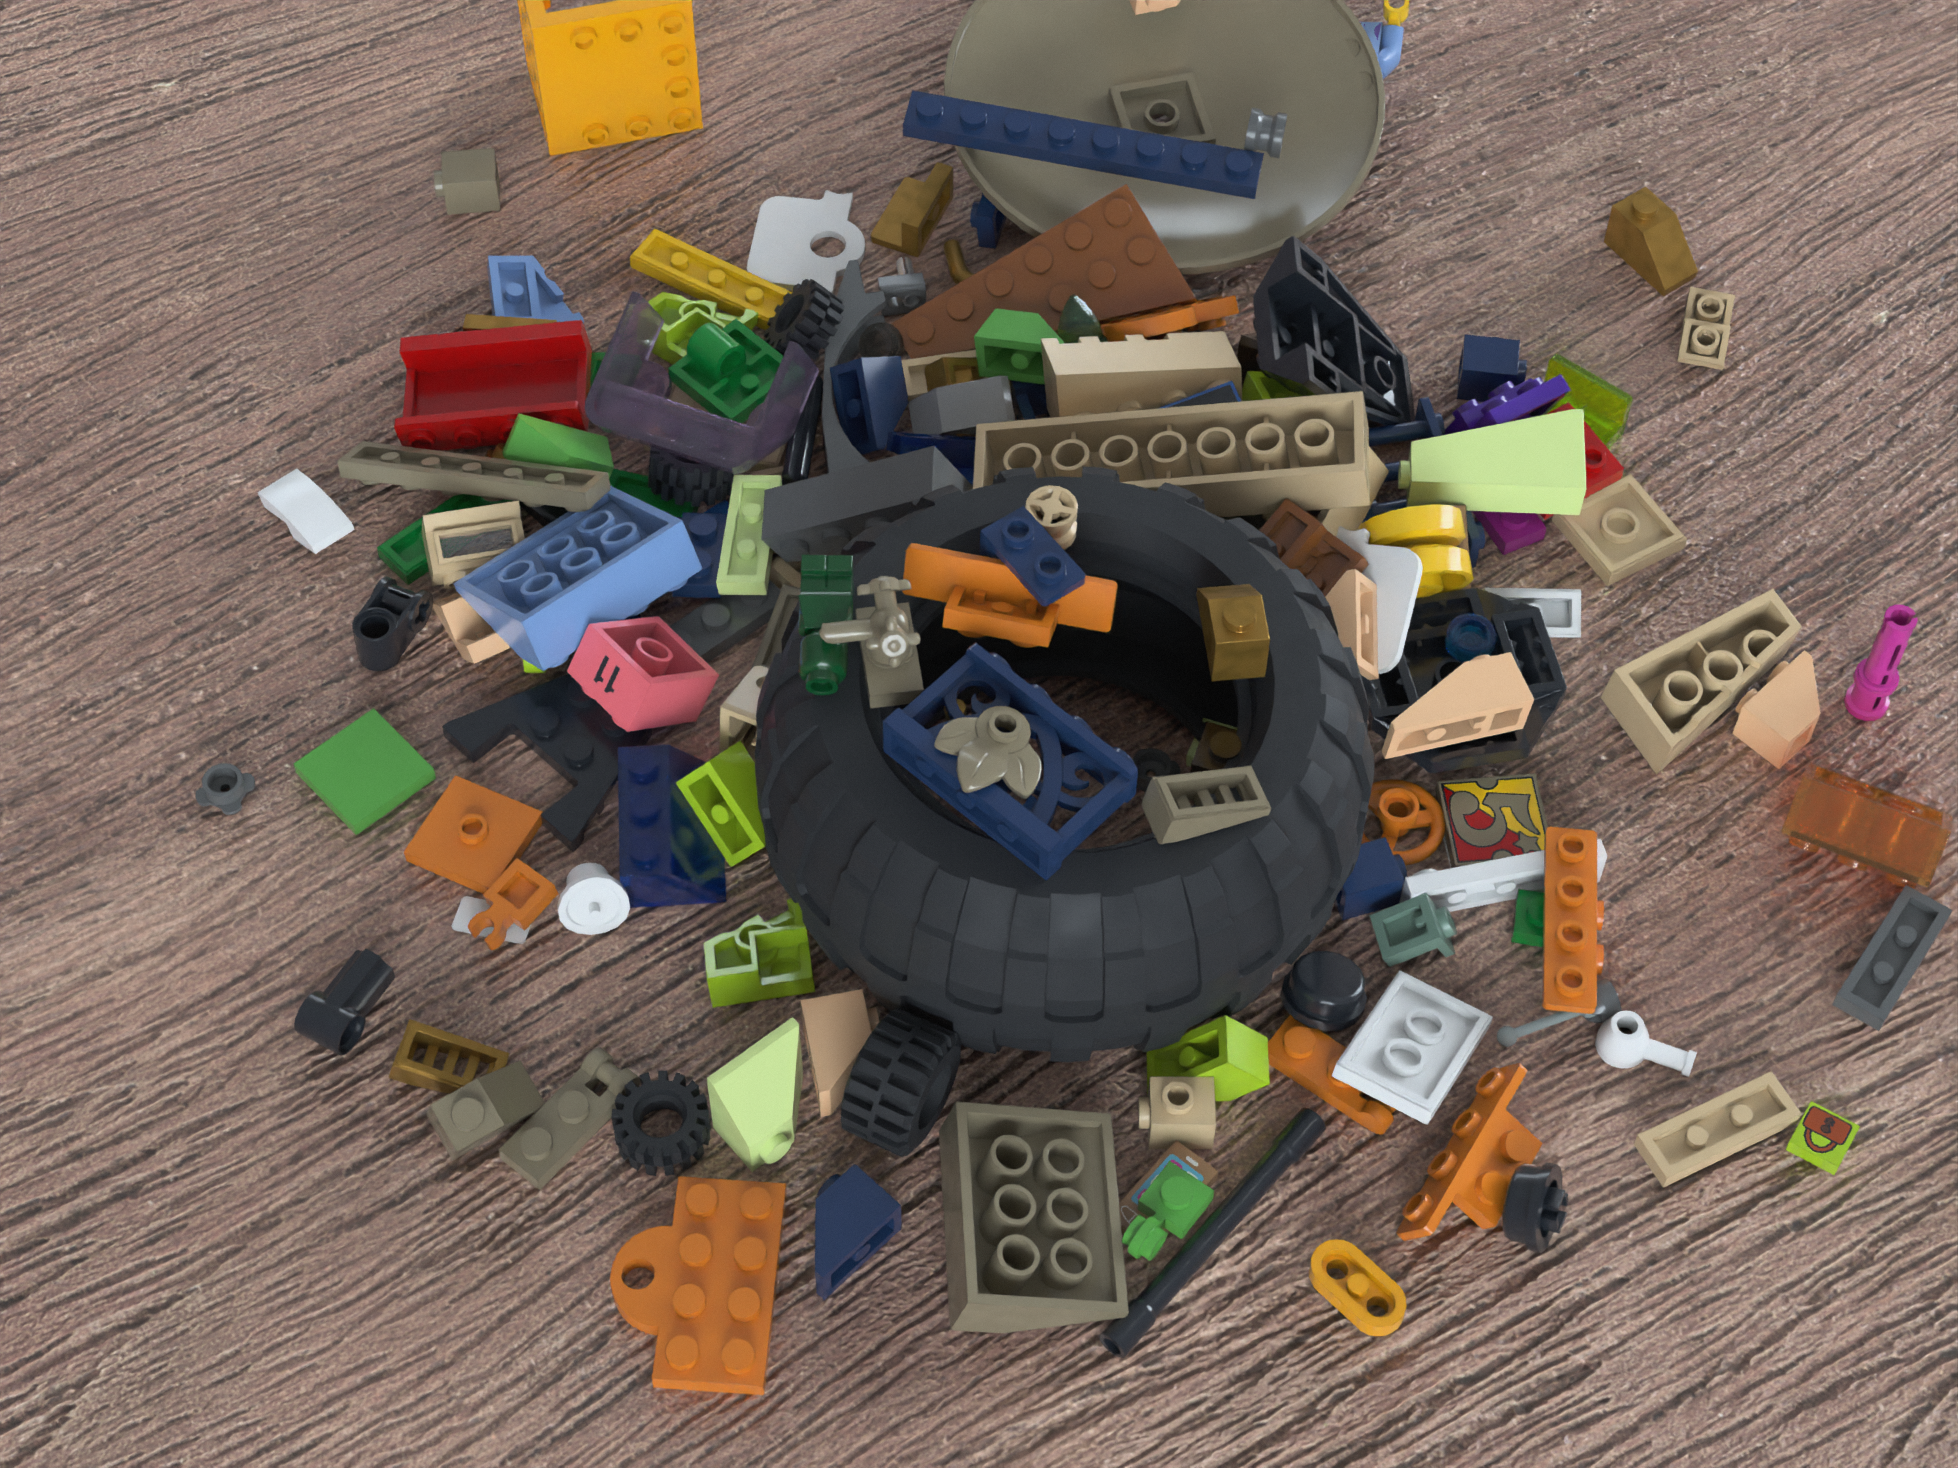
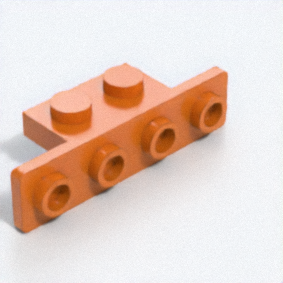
M911 543L906 550L903 579L910 581L911 589L903 590L902 592L909 596L946 602L943 628L957 630L960 634L967 637H996L1010 640L1014 645L1032 648L1036 646L1048 647L1057 624L1105 633L1109 632L1113 621L1118 584L1113 580L1085 575L1084 585L1052 604L1042 606L1001 559Z
M1550 826L1546 829L1544 839L1542 1006L1546 1010L1593 1014L1597 1007V975L1601 976L1604 963V945L1597 944V931H1601L1604 919V901L1597 900V833L1593 830Z
M1521 1063L1502 1068L1494 1067L1479 1079L1475 1087L1477 1095L1469 1109L1461 1113L1453 1123L1451 1131L1454 1134L1449 1143L1430 1162L1427 1169L1429 1177L1420 1192L1412 1196L1403 1209L1404 1219L1396 1231V1234L1403 1241L1432 1235L1451 1202L1482 1229L1496 1227L1503 1213L1505 1195L1511 1176L1521 1164H1532L1543 1144L1506 1110L1528 1071Z

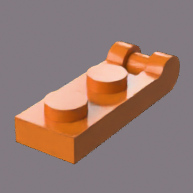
M1290 1015L1268 1041L1269 1065L1375 1134H1384L1394 1121L1392 1114L1396 1109L1379 1100L1367 1101L1363 1098L1365 1093L1332 1077L1335 1065L1346 1047L1319 1029L1308 1027Z

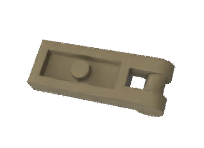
M601 1047L595 1048L586 1056L581 1068L499 1149L501 1160L541 1190L611 1119L612 1109H616L615 1099L618 1093L626 1096L624 1086L632 1080L639 1087L641 1083L640 1077L628 1068L619 1069L613 1064L614 1058ZM599 1081L608 1086V1089L600 1097L591 1091Z

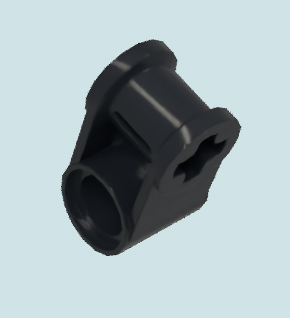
M387 576L377 583L371 597L352 622L358 659L363 667L372 671H385L394 667L399 662L416 634L425 627L429 620L433 607L432 593L424 590L416 593L397 586L396 580Z

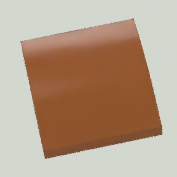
M1288 498L1283 501L1259 530L1276 544L1280 560L1289 569H1298L1306 579H1311L1324 596L1329 593L1347 570L1356 569L1362 573L1369 565L1361 554L1327 531L1320 521Z

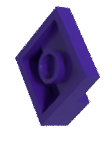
M1561 374L1546 382H1543L1541 377L1530 378L1514 386L1512 381H1508L1488 394L1489 400L1479 404L1476 399H1472L1457 408L1452 413L1455 420L1445 429V435L1545 415L1571 389Z

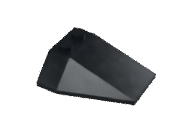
M1295 236L1286 239L1253 295L1255 315L1253 327L1257 334L1258 344L1256 359L1262 373L1268 378H1273L1289 391L1302 396L1363 391L1367 419L1386 426L1415 421L1408 359L1321 257Z

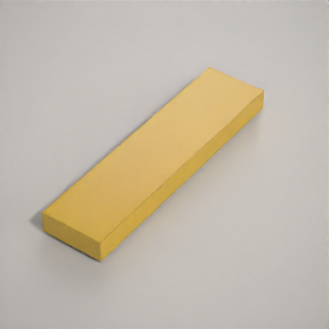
M655 228L630 256L631 268L699 300L716 302L718 309L731 315L741 317L744 315L745 309L754 310L759 313L756 326L763 330L770 327L767 323L771 317L775 316L776 312L774 310L777 305L781 306L783 304V297L788 292L792 294V292Z

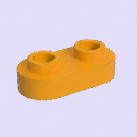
M1339 1239L1328 1240L1315 1249L1309 1266V1278L1313 1287L1365 1334L1386 1336L1399 1328L1404 1318L1407 1302L1403 1290L1361 1250L1348 1241ZM1332 1268L1340 1269L1345 1274V1277L1334 1279L1328 1275L1327 1271ZM1371 1305H1378L1385 1310L1386 1314L1374 1316L1369 1313L1367 1308Z

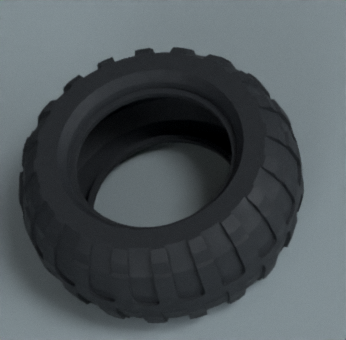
M1033 467L1014 468L999 471L998 475H994L993 483L989 486L962 492L952 484L936 489L913 501L908 515L892 523L879 521L871 528H867L854 537L842 549L840 554L853 555V620H856L857 608L875 606L874 595H857V587L859 585L868 584L870 580L880 576L895 577L898 580H903L905 556L909 544L916 543L980 555V530L1020 507H1026L1027 498L1031 492L1039 487L1051 485L1065 488L1075 496L1078 503L1076 538L1072 545L1064 551L1082 569L1085 575L1113 580L1118 584L1110 631L1105 633L1057 624L1048 647L1036 646L1025 648L1014 645L1010 640L990 636L979 638L967 637L960 634L957 630L943 628L946 602L905 595L902 591H897V604L909 602L914 633L920 635L921 640L916 647L924 690L960 660L972 644L977 643L988 653L993 652L1004 658L1011 670L1022 679L1041 676L1083 677L1108 682L1140 694L1176 717L1193 734L1198 742H1200L1206 727L1203 718L1236 727V735L1242 743L1241 752L1234 759L1227 760L1223 769L1252 766L1272 808L1269 815L1173 843L1159 844L1154 833L1151 832L1136 839L1110 846L1074 849L1062 860L1061 868L1046 881L986 832L953 814L936 800L917 777L883 751V720L898 707L903 710L908 704L870 709L859 641L847 642V674L845 679L838 684V690L835 693L816 695L806 689V682L802 680L798 671L799 648L804 638L798 632V601L781 639L782 653H775L757 703L755 774L758 808L765 833L766 849L778 880L793 902L799 903L802 910L803 923L826 956L840 970L847 967L865 981L877 1002L891 1012L898 1007L959 1034L961 1045L992 1054L1000 1052L1001 1047L1006 1046L1021 1050L1051 1052L1050 1061L1081 1062L1089 1061L1091 1052L1097 1050L1117 1049L1131 1045L1136 1050H1142V1052L1161 1049L1179 1042L1191 1026L1197 1025L1208 1018L1215 1019L1220 1015L1231 1017L1243 1010L1272 981L1273 972L1284 962L1292 965L1322 931L1329 920L1333 903L1347 878L1353 872L1359 856L1374 778V754L1367 728L1369 705L1366 691L1351 647H1343L1331 607L1321 590L1311 579H1306L1298 569H1289L1280 560L1276 544L1240 517L1224 520L1206 511L1204 499L1199 498L1197 494L1165 482L1162 484L1157 492L1140 486L1119 482L1117 470L1083 467L1082 477L1057 476L1036 478ZM1250 584L1262 595L1270 636L1265 677L1212 681L1196 596L1197 588ZM976 686L967 687L957 696V699L964 701L974 694L981 692V690ZM944 708L923 727L929 729L944 715ZM1236 787L1230 788L1235 801L1241 802L1242 799ZM1210 794L1214 804H1219L1215 794Z

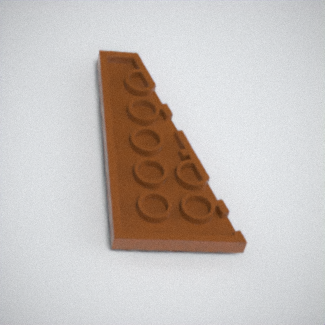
M1125 184L891 323V326L909 357L914 359L976 350L974 336L995 308L1038 313L1056 334L1109 323L1110 320L1121 317L1153 313L1161 308L1179 304L1181 306L1197 303V300L1130 188Z

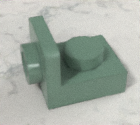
M1427 893L1369 915L1382 958L1389 967L1436 948L1445 957L1455 954L1451 940L1452 936L1457 935L1454 920L1446 906L1439 908Z

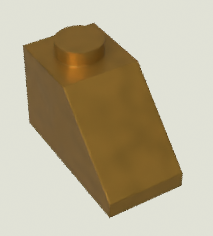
M1646 186L1612 206L1604 243L1663 297L1697 277L1698 269L1676 213Z
M1250 584L1197 588L1196 596L1211 680L1221 681L1265 677L1270 636L1262 595Z

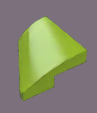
M661 292L632 312V341L673 365L687 355V344L700 326L706 323H714L722 329L734 319H737L752 331L758 323L759 313L751 309H745L744 315L741 317L717 312L716 302L707 300L693 301L684 298L682 295Z
M790 898L787 900V911L765 922L759 915H756L743 922L737 930L721 933L703 943L706 977L712 1008L815 992L807 927L803 923L802 910L799 903H794Z

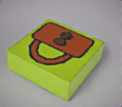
M1811 1101L1785 1150L1835 1175L1860 1126Z

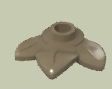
M994 706L983 711L979 717L956 718L943 726L935 740V748L958 756L956 771L962 791L965 793L980 790L1003 779L1008 788L1016 795L1027 799L1038 785L1042 770L1041 759L1028 743L1031 736L1029 722L1016 709L1007 706ZM996 727H1003L1009 730L1010 733H1003Z

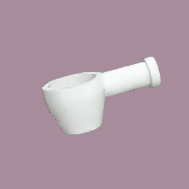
M1627 1010L1620 1011L1604 1021L1598 1030L1595 1041L1599 1056L1613 1067L1632 1068L1646 1059L1681 1071V1075L1687 1077L1690 1075L1697 1052L1692 1050L1687 1052L1650 1039L1642 1018L1637 1013ZM1618 1028H1628L1633 1034H1624Z

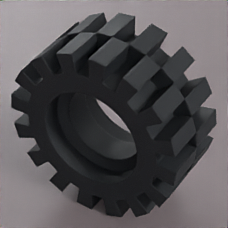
M805 279L801 285L799 283L793 287L792 294L788 292L783 297V304L781 306L777 305L774 310L776 312L775 316L771 317L767 323L770 327L764 331V337L766 338L764 341L798 368L801 365L803 367L809 365L810 359L815 360L819 356L821 348L825 350L829 345L827 342L828 338L834 336L838 330L835 328V325L841 323L843 318L840 315L844 311L843 301L813 279Z
M676 433L675 439L669 435L663 436L662 441L656 440L653 443V447L650 448L648 487L652 488L651 492L654 495L661 494V499L668 502L672 498L675 499V504L683 506L684 502L687 501L691 502V507H700V502L702 501L707 506L714 505L715 499L722 502L726 500L727 495H731L735 465L734 450L732 447L727 448V443L722 440L715 443V437L709 435L705 439L700 438L698 433H692L691 437H685L684 433Z
M658 1071V1080L651 1081L649 1072L640 1075L641 1086L637 1087L632 1080L624 1086L626 1096L618 1093L615 1099L616 1109H612L611 1118L619 1153L624 1160L629 1157L630 1166L637 1171L644 1164L647 1175L656 1176L657 1166L664 1167L665 1176L674 1175L673 1165L677 1163L685 1171L692 1167L691 1156H694L697 1160L703 1156V1144L709 1145L711 1138V1125L706 1097L704 1093L700 1095L699 1086L693 1080L686 1086L685 1075L676 1072L673 1081H669L667 1071ZM669 1109L676 1111L681 1116L682 1124L679 1130L666 1137H651L641 1129L643 1118L655 1110Z

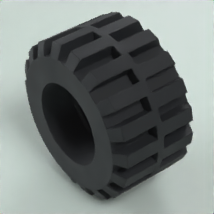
M900 1007L892 1010L871 1032L851 1070L841 1104V1127L843 1130L900 1157L909 1155L929 1134L948 1099L960 1063L961 1038H959V1034Z

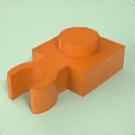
M516 858L483 894L487 904L491 907L486 911L476 914L470 920L468 929L472 937L476 938L484 928L493 927L494 930L484 941L491 951L502 945L506 938L507 929L513 923L525 931L559 893L552 882Z

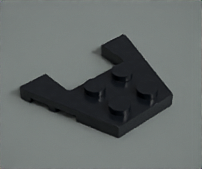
M569 673L449 721L442 726L444 737L473 763L508 736L514 734L575 788L541 814L543 826L572 852L579 848L584 840V832L596 813L600 816L605 808L604 801L617 781L622 782L652 736L651 728L627 732L616 725L612 720V716L595 699L586 695L582 690V686Z

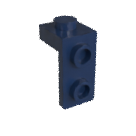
M1024 506L980 530V556L1001 559L1042 606L1052 604L1085 584V573Z

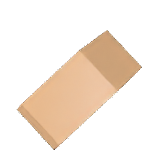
M457 591L433 601V609L464 660L475 664L511 648Z

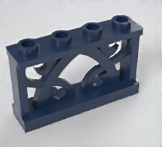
M977 643L972 644L960 660L903 710L898 707L883 720V751L1046 881L1061 868L1062 860L1124 802L1128 803L1136 794L1138 768L1125 751L1118 747L1109 746L1093 733L1091 727L1082 718L1076 715L1070 716L1052 702L1050 696L1042 687L1037 684L1027 683L1011 670L1004 658L993 652L988 653ZM970 686H976L994 700L991 703L984 704L979 702L976 694H974L971 700L972 714L966 716L957 704V696ZM944 706L951 720L963 717H979L983 711L994 706H1007L1016 709L1028 720L1031 728L1030 738L1036 739L1042 758L1043 782L1039 781L1032 793L1039 796L1038 800L1030 795L1023 805L1009 795L1013 791L1008 788L1003 779L971 793L963 792L956 771L958 756L942 752L934 747L940 730L951 720L929 729H925L923 726L938 714ZM996 727L1003 733H1010L1009 730L1003 727ZM1081 769L1104 786L1097 795L1087 798L1070 796L1062 792L1061 788L1063 786L1072 791L1088 788L1089 781L1080 780L1075 775ZM1058 806L1076 812L1057 832L1050 827Z

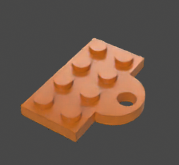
M1235 295L1210 297L1197 300V303L1189 305L1171 306L1156 310L1153 313L1140 316L1139 314L1112 320L1109 323L1057 335L1064 341V344L1078 343L1079 337L1098 336L1100 342L1124 341L1125 335L1143 334L1144 339L1163 340L1167 333H1183L1182 329L1187 328V332L1225 326L1227 325L1225 317L1239 314Z
M678 1176L672 1226L665 1225L646 1229L630 1238L617 1253L610 1273L611 1290L616 1308L621 1316L634 1328L648 1334L657 1335L652 1372L653 1388L753 1395L765 1394L787 1197L786 1183ZM636 1268H645L654 1274L652 1282L642 1289H632L625 1285L623 1282L625 1276Z

